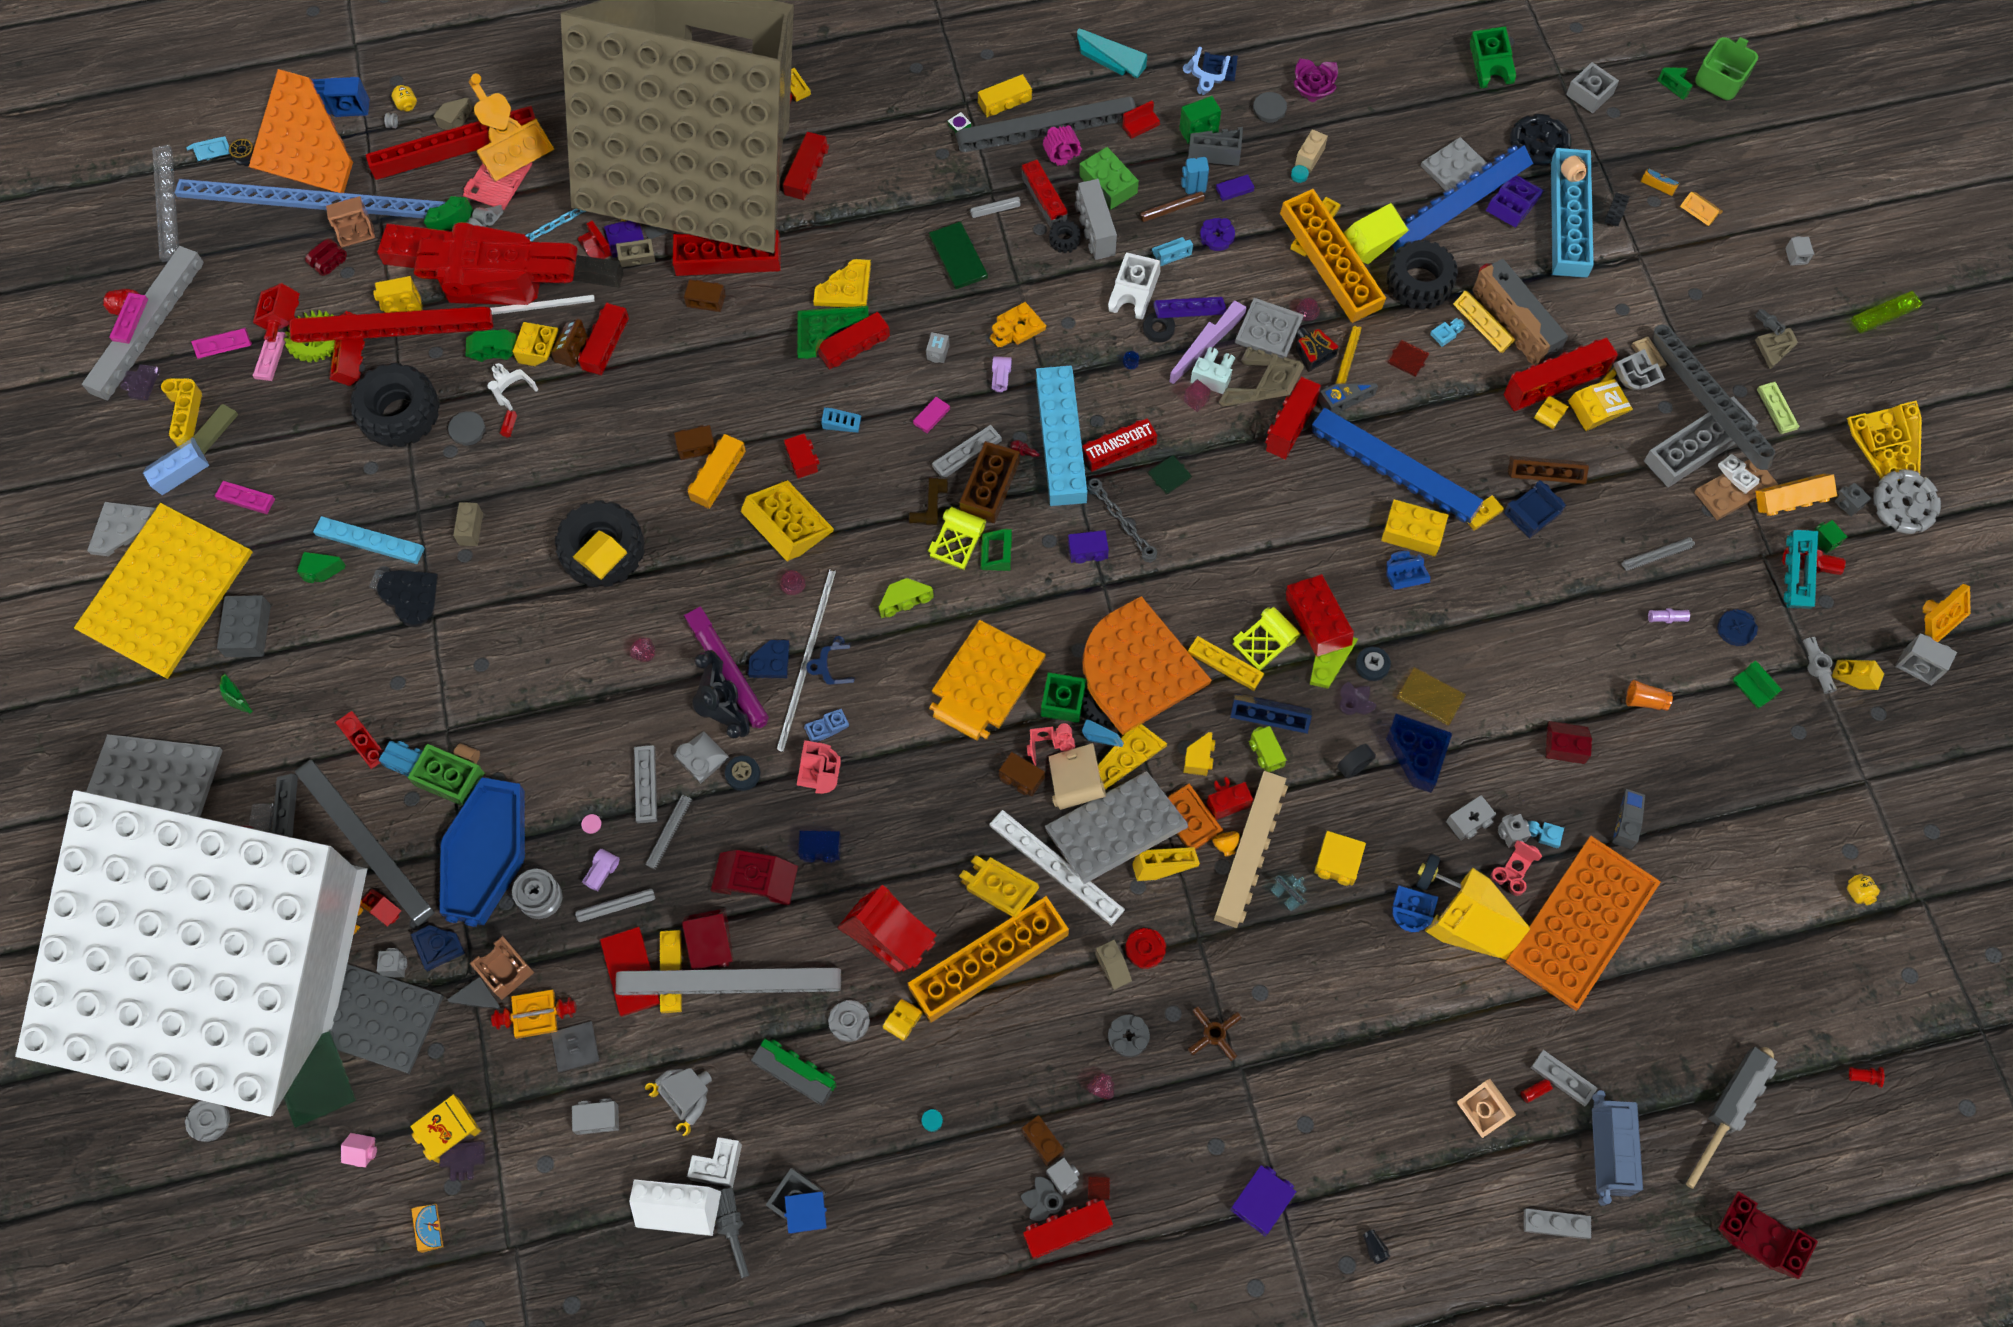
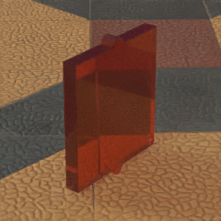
M1401 340L1397 348L1393 349V354L1388 364L1416 377L1420 369L1424 367L1429 353Z

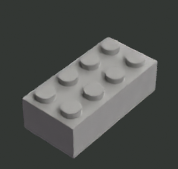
M1099 179L1078 183V190L1075 192L1077 199L1075 207L1077 212L1080 211L1081 214L1080 223L1085 227L1084 235L1086 240L1089 239L1090 253H1093L1095 260L1115 256L1117 234Z

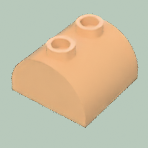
M1491 1079L1486 1080L1457 1101L1482 1138L1516 1116Z

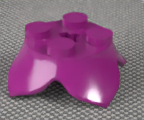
M1300 58L1295 67L1296 80H1294L1293 84L1300 94L1310 102L1322 99L1336 90L1334 82L1338 75L1337 63L1324 62L1319 66H1315L1311 60Z

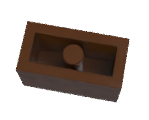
M689 280L684 299L687 307L721 312L726 294L724 286L719 283Z
M702 425L694 429H684L674 433L681 460L712 454L715 450L710 425Z
M1011 752L999 769V777L1006 785L1011 784L1021 794H1028L1032 797L1044 780L1045 771Z
M1039 1115L1022 1127L1023 1135L1047 1167L1064 1154V1148Z

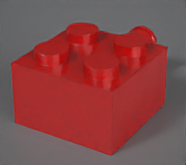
M283 283L262 291L256 308L253 323L266 330L264 339L267 340L268 338V342H276L278 329L288 326L289 321L295 319V310L299 305L300 293Z

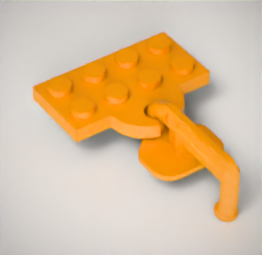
M475 73L469 80L470 86L479 99V102L474 106V113L481 124L490 127L489 139L491 142L476 152L494 182L554 151L552 144L537 119L521 126L516 120L509 118L511 107L506 98L500 93L487 97L479 84L481 76Z

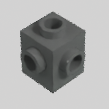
M1853 483L1850 487L1844 486L1837 493L1839 496L1835 502L1852 517L1869 502L1871 497L1856 483Z

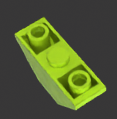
M908 578L890 584L879 606L881 618L892 617L899 611L910 610L917 604L929 602L934 598L932 587Z

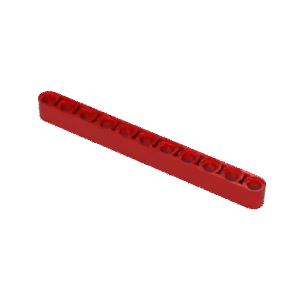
M470 307L295 318L289 321L290 339L293 342L301 343L484 331L493 328L492 310L489 307Z

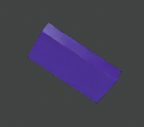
M1248 174L1216 184V190L1222 201L1253 192L1255 188Z

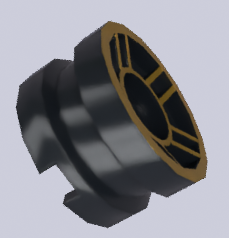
M238 139L230 145L229 153L237 165L249 166L254 146L247 139Z

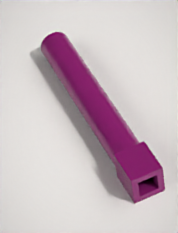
M700 606L685 614L684 617L688 626L704 650H713L723 661L722 674L725 680H730L735 684L738 691L737 703L741 710L747 714L753 728L764 727L769 716L717 635L702 607Z

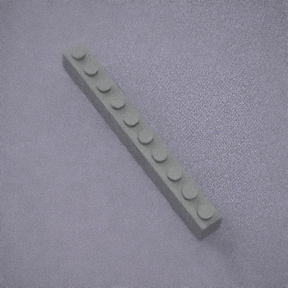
M182 246L177 248L145 294L148 301L130 343L112 341L83 381L82 385L89 394L107 401L114 394L115 389L125 378V375L134 365L139 355L144 351L146 345L153 338L155 332L164 322V319L173 309L178 299L183 295V292L192 282L196 273L202 268L204 262L197 252Z

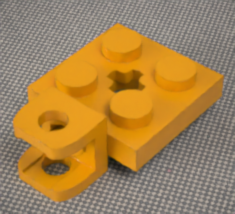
M1024 302L997 316V322L992 326L993 333L990 339L997 347H1003L1011 343L1012 339L1018 345L1045 331L1046 324ZM1023 321L1025 322V325H1023L1022 323L1018 324V322Z

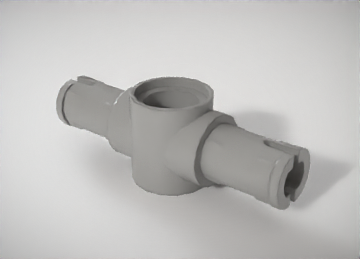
M1815 637L1803 640L1809 655L1810 663L1807 667L1809 673L1819 679L1824 694L1835 692L1837 688L1831 677L1832 672L1830 669L1832 659L1820 651Z

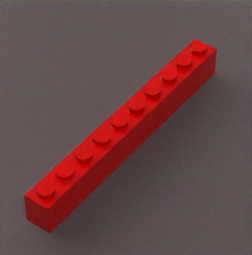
M532 106L511 111L509 118L516 120L521 126L536 119ZM477 121L365 155L375 180L476 151L491 143L489 139L490 127Z

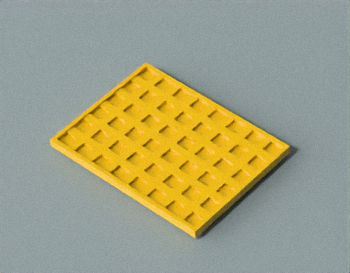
M160 503L81 616L74 629L168 679L253 551Z

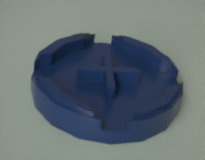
M1733 609L1722 615L1718 621L1717 629L1721 638L1728 644L1745 646L1751 643L1757 635L1758 626L1755 624L1752 615L1743 610Z

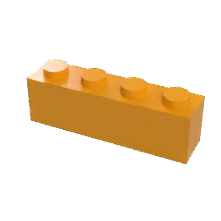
M726 434L717 441L715 450L712 454L708 455L706 464L703 468L699 469L694 483L692 482L688 487L691 501L708 509L711 508L745 454L744 442Z
M1826 473L1755 490L1758 512L1766 513L1767 516L1776 515L1780 510L1792 511L1796 509V506L1800 505L1801 507L1812 506L1813 502L1816 501L1819 503L1828 502L1830 498L1837 496L1834 474Z

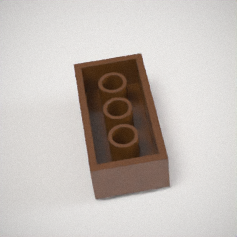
M985 441L959 502L960 510L995 524L1020 463V452Z

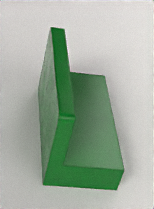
M1757 661L1751 663L1743 672L1733 678L1734 683L1758 709L1774 699L1782 691Z

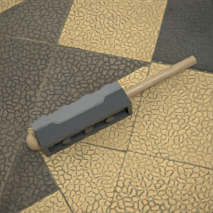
M1754 1047L1747 1051L1707 1118L1719 1127L1686 1182L1688 1187L1694 1189L1725 1133L1731 1134L1737 1130L1740 1131L1744 1127L1746 1114H1750L1754 1110L1756 1097H1760L1764 1093L1766 1080H1770L1776 1072L1774 1067L1777 1061L1774 1060V1053L1771 1049L1767 1047L1760 1049Z

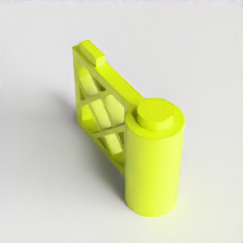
M951 507L949 510L946 509L943 515L945 523L936 542L932 541L928 552L931 558L965 570L975 545L984 531L986 520ZM946 530L953 531L956 537L946 541L944 537ZM965 537L973 539L971 545L963 547L960 539ZM958 541L961 549L951 552L948 544ZM946 545L949 553L943 556L937 555L938 548ZM963 552L965 558L961 564L954 561L953 556Z
M1275 607L1266 608L1261 614L1262 618L1244 634L1241 631L1233 638V646L1258 670H1262L1301 636V633ZM1261 626L1266 631V637H1254L1255 630ZM1244 640L1252 641V650L1243 649L1239 644ZM1254 641H1266L1265 650H1254ZM1268 641H1276L1280 647L1277 650H1268ZM1254 653L1265 654V660L1260 665L1254 660Z

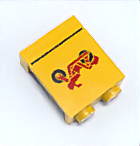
M454 1094L410 1126L414 1131L412 1133L414 1140L418 1144L422 1143L425 1150H423L426 1158L437 1163L442 1161L440 1158L442 1154L466 1136L471 1134L475 1137L481 1132L466 1107Z

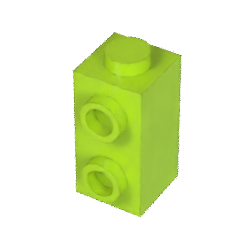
M1262 726L1256 728L1251 735L1249 744L1252 751H1256L1258 755L1259 766L1264 768L1266 772H1272L1284 767L1286 758L1271 727L1264 728Z

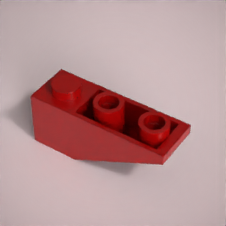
M353 711L335 722L371 769L380 764L379 758L384 751Z

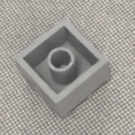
M1591 62L1571 81L1566 95L1591 113H1594L1614 94L1619 80Z
M1920 633L1904 648L1895 667L1932 686L1949 670L1957 652L1949 646L1942 645L1931 637Z

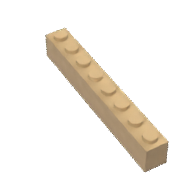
M1266 771L1263 772L1214 921L1234 928L1238 927L1239 922H1244L1247 912L1243 911L1245 904H1250L1253 893L1249 891L1251 886H1256L1259 875L1255 873L1257 867H1262L1265 857L1261 855L1263 849H1268L1271 839L1267 838L1269 832L1273 833L1277 821H1274L1273 818L1275 814L1279 815L1282 803H1279L1281 796L1285 797L1288 788L1285 785L1287 778Z

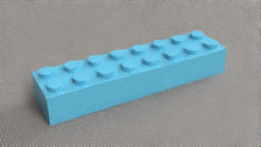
M1556 148L1551 162L1552 275L1588 278L1593 268L1591 150ZM1576 155L1587 165V172L1582 180L1570 182L1561 173V165L1566 158Z
M1072 366L1036 368V384L1050 506L1087 503V486Z

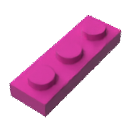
M128 293L109 338L112 341L130 343L147 304L148 298L146 295Z
M246 327L191 341L197 359L252 345Z
M225 481L222 482L215 494L217 500L268 514L275 500L273 495Z

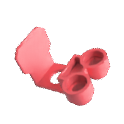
M1066 723L1060 724L1056 731H1054L1053 727L1030 729V745H1027L1028 757H1032L1035 766L1037 765L1035 741L1052 740L1054 748H1060L1064 752L1075 749L1072 728ZM1039 732H1047V733H1049V734H1048L1047 736H1045V737H1041V736H1038V735H1037Z
M1517 840L1514 844L1516 850L1504 868H1495L1491 873V880L1500 885L1505 882L1509 883L1508 889L1510 893L1520 896L1526 890V883L1522 880L1525 876L1524 874L1534 860L1539 861L1542 855L1536 847ZM1515 860L1521 861L1523 870L1517 871L1512 868V862ZM1495 875H1500L1502 880L1496 879ZM1513 886H1518L1520 890L1515 891L1513 889Z

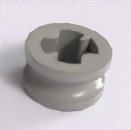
M386 113L384 118L386 128L392 127L396 129L398 126L397 114L392 113L391 115Z

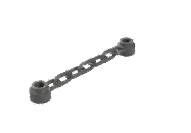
M1096 478L1089 480L1087 484L1088 492L1103 500L1107 504L1109 512L1120 520L1122 528L1126 533L1133 536L1137 541V546L1142 551V559L1146 562L1155 561L1157 557L1156 548L1150 546L1145 539L1139 537L1133 524L1122 516L1120 508L1108 499L1107 492L1102 488L1101 481ZM1113 506L1118 510L1116 514L1111 510ZM1128 524H1129V525L1131 526V528L1133 529V530H1131L1130 532H1129L1128 529L1126 528V527L1128 526ZM1143 542L1146 545L1144 548L1141 547Z

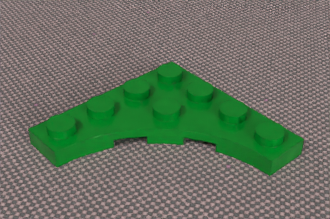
M868 306L798 311V359L816 357L820 344L829 335L869 317Z

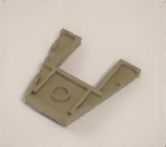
M1248 347L1241 359L1244 365L1268 366L1256 389L1226 388L1219 403L1224 407L1288 396L1294 388L1304 366L1300 361L1286 357L1283 359L1272 353L1270 355L1266 354L1263 350L1258 349L1256 351L1252 347Z

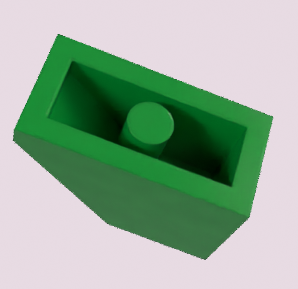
M304 552L297 572L305 582L322 583L345 569L346 565L340 557Z

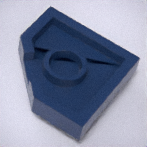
M770 640L755 652L749 660V678H788L789 640Z
M429 925L411 934L424 969L427 972L465 954L459 936L456 933L447 932Z

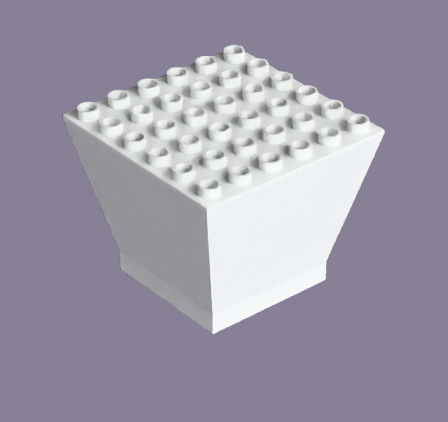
M74 790L15 1057L270 1117L273 1116L322 1033L329 1032L332 1029L333 1019L338 1009L367 868L351 865L329 845Z

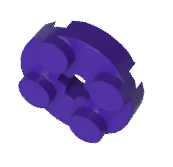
M1227 218L1205 220L1200 231L1202 244L1204 246L1206 244L1213 251H1222L1229 248V245L1233 243L1235 238V229ZM1219 232L1221 234L1220 237H1217V235L1213 233Z

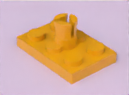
M1962 584L1957 589H1954L1945 600L1940 601V603L1930 599L1924 604L1923 613L1926 614L1924 618L1925 635L1939 642L1971 614L1970 586Z

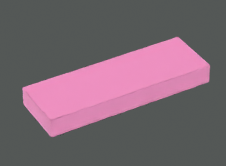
M285 332L277 333L276 342H268V338L264 341L253 373L255 379L273 380L285 344L284 338H287Z

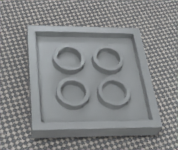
M1460 137L1422 161L1421 167L1446 191L1457 187L1456 184L1461 180L1469 179L1471 173L1482 170V166L1487 164V162Z
M1254 298L1235 343L1247 348L1252 347L1256 351L1258 349L1263 350L1266 354L1271 355L1273 353L1283 359L1284 357L1287 358L1304 315Z

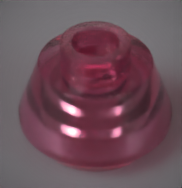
M1312 298L1303 299L1297 304L1295 310L1297 313L1304 315V321L1315 320L1320 313L1317 302Z
M794 570L787 571L780 580L782 591L788 595L799 594L803 591L806 584L804 576Z
M640 638L630 648V656L641 662H649L655 656V648L650 638Z
M1100 1073L1099 1076H1094L1087 1085L1088 1091L1093 1095L1110 1100L1114 1097L1112 1077Z

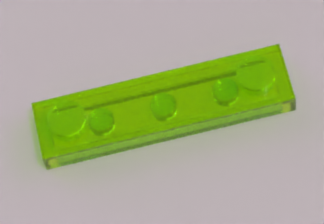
M1912 290L1853 316L1851 322L1862 334L1919 309L1923 303Z

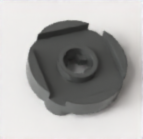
M1134 1015L1118 1017L1112 1022L1108 1032L1110 1047L1116 1053L1126 1058L1140 1055L1146 1049L1150 1039L1147 1025L1142 1018ZM1126 1031L1134 1033L1135 1037H1132V1041L1123 1038Z

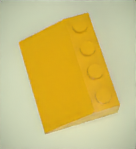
M788 480L746 496L741 509V513L786 561L801 556L834 530Z

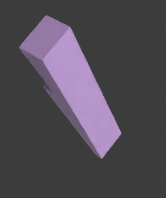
M1234 300L1216 325L1211 322L1206 325L1172 370L1170 383L1174 384L1197 362L1199 357L1202 358L1206 354L1209 347H1213L1245 317L1246 306Z

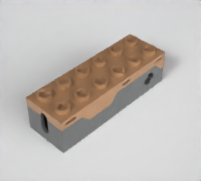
M1504 259L1493 264H1484L1479 269L1473 288L1475 297L1483 303L1485 309L1515 338L1514 342L1517 348L1524 353L1529 363L1539 365L1549 358L1554 359L1558 357L1568 335Z

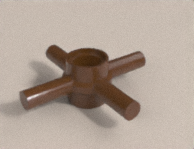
M1196 1007L1192 1012L1205 1027L1204 1037L1188 1048L1190 1054L1194 1055L1207 1044L1219 1045L1230 1061H1233L1237 1058V1055L1225 1041L1226 1030L1242 1019L1240 1014L1236 1012L1221 1024L1218 1022L1211 1023L1200 1007ZM1212 1029L1218 1030L1220 1037L1213 1038L1209 1031Z

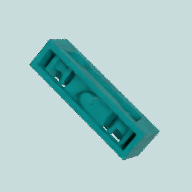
M1793 530L1786 538L1789 554H1786L1785 558L1788 572L1785 573L1784 579L1785 584H1787V591L1784 592V603H1787L1786 608L1811 609L1815 607L1818 531ZM1808 551L1804 560L1803 586L1796 588V585L1799 583L1800 553Z

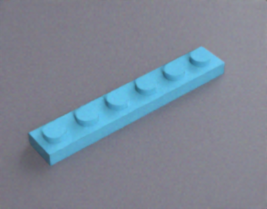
M322 516L313 531L319 537L418 564L425 549L423 545Z

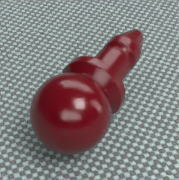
M1015 440L1010 445V449L1019 451L1021 456H1040L1036 450L1029 448L1026 443L1020 440Z

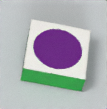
M960 112L948 120V125L956 133L961 129L970 128L971 122Z

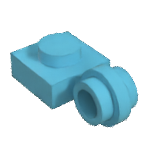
M1456 318L1450 325L1446 322L1442 323L1432 330L1430 335L1443 347L1456 338L1457 333L1461 332L1465 325L1461 319Z
M1528 821L1531 836L1536 837L1540 835L1538 843L1555 848L1560 847L1564 831L1563 827L1544 822L1541 829L1539 823Z

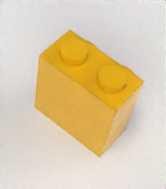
M411 276L375 283L376 290L373 293L375 300L379 301L381 311L389 313L423 310L421 296Z
M1327 831L1314 873L1318 874L1322 879L1328 880L1331 878L1337 880L1341 885H1353L1358 874L1366 843Z

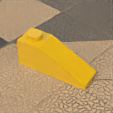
M1190 847L1146 850L1135 857L1132 866L1137 881L1157 880L1197 867L1200 863L1195 848Z

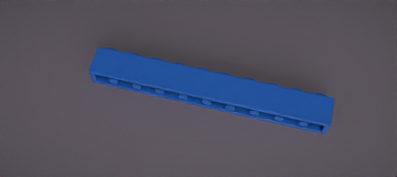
M1514 145L1508 148L1506 154L1503 153L1496 156L1494 162H1489L1482 166V170L1471 173L1469 179L1461 180L1456 184L1457 187L1454 189L1450 188L1443 192L1444 195L1442 197L1431 200L1429 206H1423L1417 210V214L1406 217L1404 223L1409 231L1392 244L1395 253L1399 247H1404V244L1408 242L1413 243L1415 240H1422L1532 165L1533 162L1525 145L1519 147Z
M1325 407L1312 424V431L1318 438H1325L1333 447L1342 448L1347 455L1359 458L1361 463L1366 466L1371 465L1376 468L1379 474L1388 475L1396 484H1403L1408 487L1407 489L1413 494L1418 493L1422 495L1424 500L1431 504L1434 502L1439 505L1442 511L1446 513L1451 512L1456 515L1455 517L1461 522H1468L1470 524L1482 507L1483 500Z

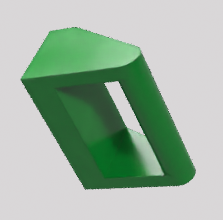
M1002 529L982 534V570H1011L1012 529ZM989 540L1004 541L1003 559L988 562Z

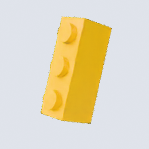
M1023 74L978 92V104L986 117L996 115L999 112L1032 100V88Z

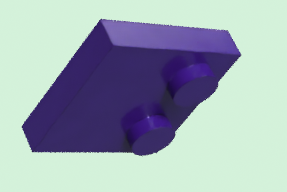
M626 220L604 226L613 258L618 257L616 244L644 240L640 223Z

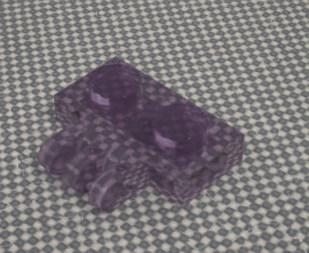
M140 364L137 372L126 371L125 375L127 377L123 378L125 383H121L120 387L124 390H129L127 395L131 399L148 401L160 370L155 366Z
M485 1143L456 1144L440 1156V1167H450L451 1182L456 1181L457 1172H459V1181L465 1180V1172H467V1179L473 1180L474 1165L485 1164Z

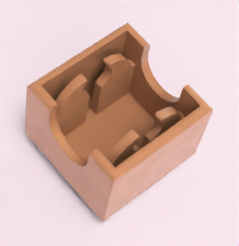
M361 196L326 206L328 220L335 229L341 248L375 238L373 224Z
M502 936L494 943L495 947L488 955L484 957L478 956L470 963L501 1000L534 973L512 945Z

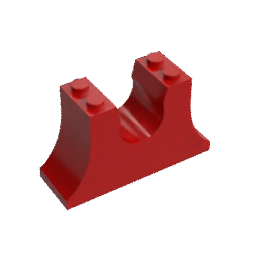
M883 884L862 896L837 927L841 932L869 950L895 973L901 970L904 972L912 966L916 968L923 959L921 957L922 953L925 950L929 951L935 944L933 939L937 936L910 913Z

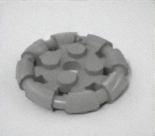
M1901 469L1899 472L1893 471L1886 474L1878 482L1879 486L1875 488L1873 503L1878 510L1876 513L1881 521L1888 527L1895 528V531L1904 534H1914L1916 531L1923 532L1936 522L1935 518L1939 516L1941 510V500L1937 496L1936 492L1938 490L1927 477H1922L1919 475V472ZM1898 479H1900V481H1901V484H1900V485H1898V482H1897ZM1914 481L1919 484L1918 487L1913 485ZM1906 498L1910 502V506H1905L1902 499ZM1888 503L1890 509H1885L1884 504Z

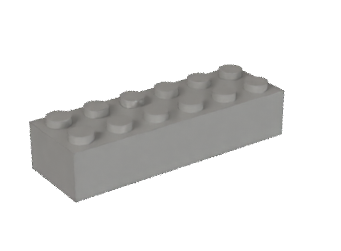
M1734 396L1731 397L1733 402L1756 427L1758 421ZM1708 412L1651 449L1644 462L1669 488L1736 443Z

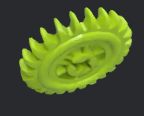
M311 310V317L329 316L327 311H325L323 316L322 312L318 310V315L316 316L314 311ZM304 312L305 318H309L307 313ZM285 332V335L288 337L284 338L286 348L294 358H299L301 361L307 360V362H311L314 359L315 362H318L319 358L325 360V356L330 357L331 352L334 351L335 340L309 342V345L305 346L304 344L308 342H293L290 339V333Z

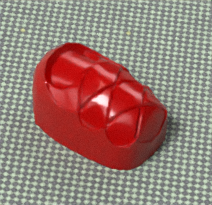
M131 289L108 291L103 298V305L109 313L119 315L128 293H140Z

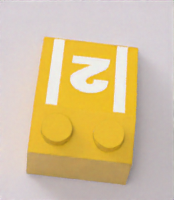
M1616 379L1590 385L1575 392L1568 400L1585 431L1633 410Z

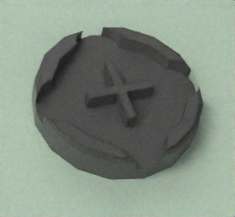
M1274 92L1260 94L1256 97L1253 104L1254 114L1258 116V119L1267 123L1277 122L1278 119H1282L1287 111V102L1284 97Z
M469 411L454 416L448 426L449 435L453 441L464 446L473 445L480 441L486 430L485 422L481 416Z

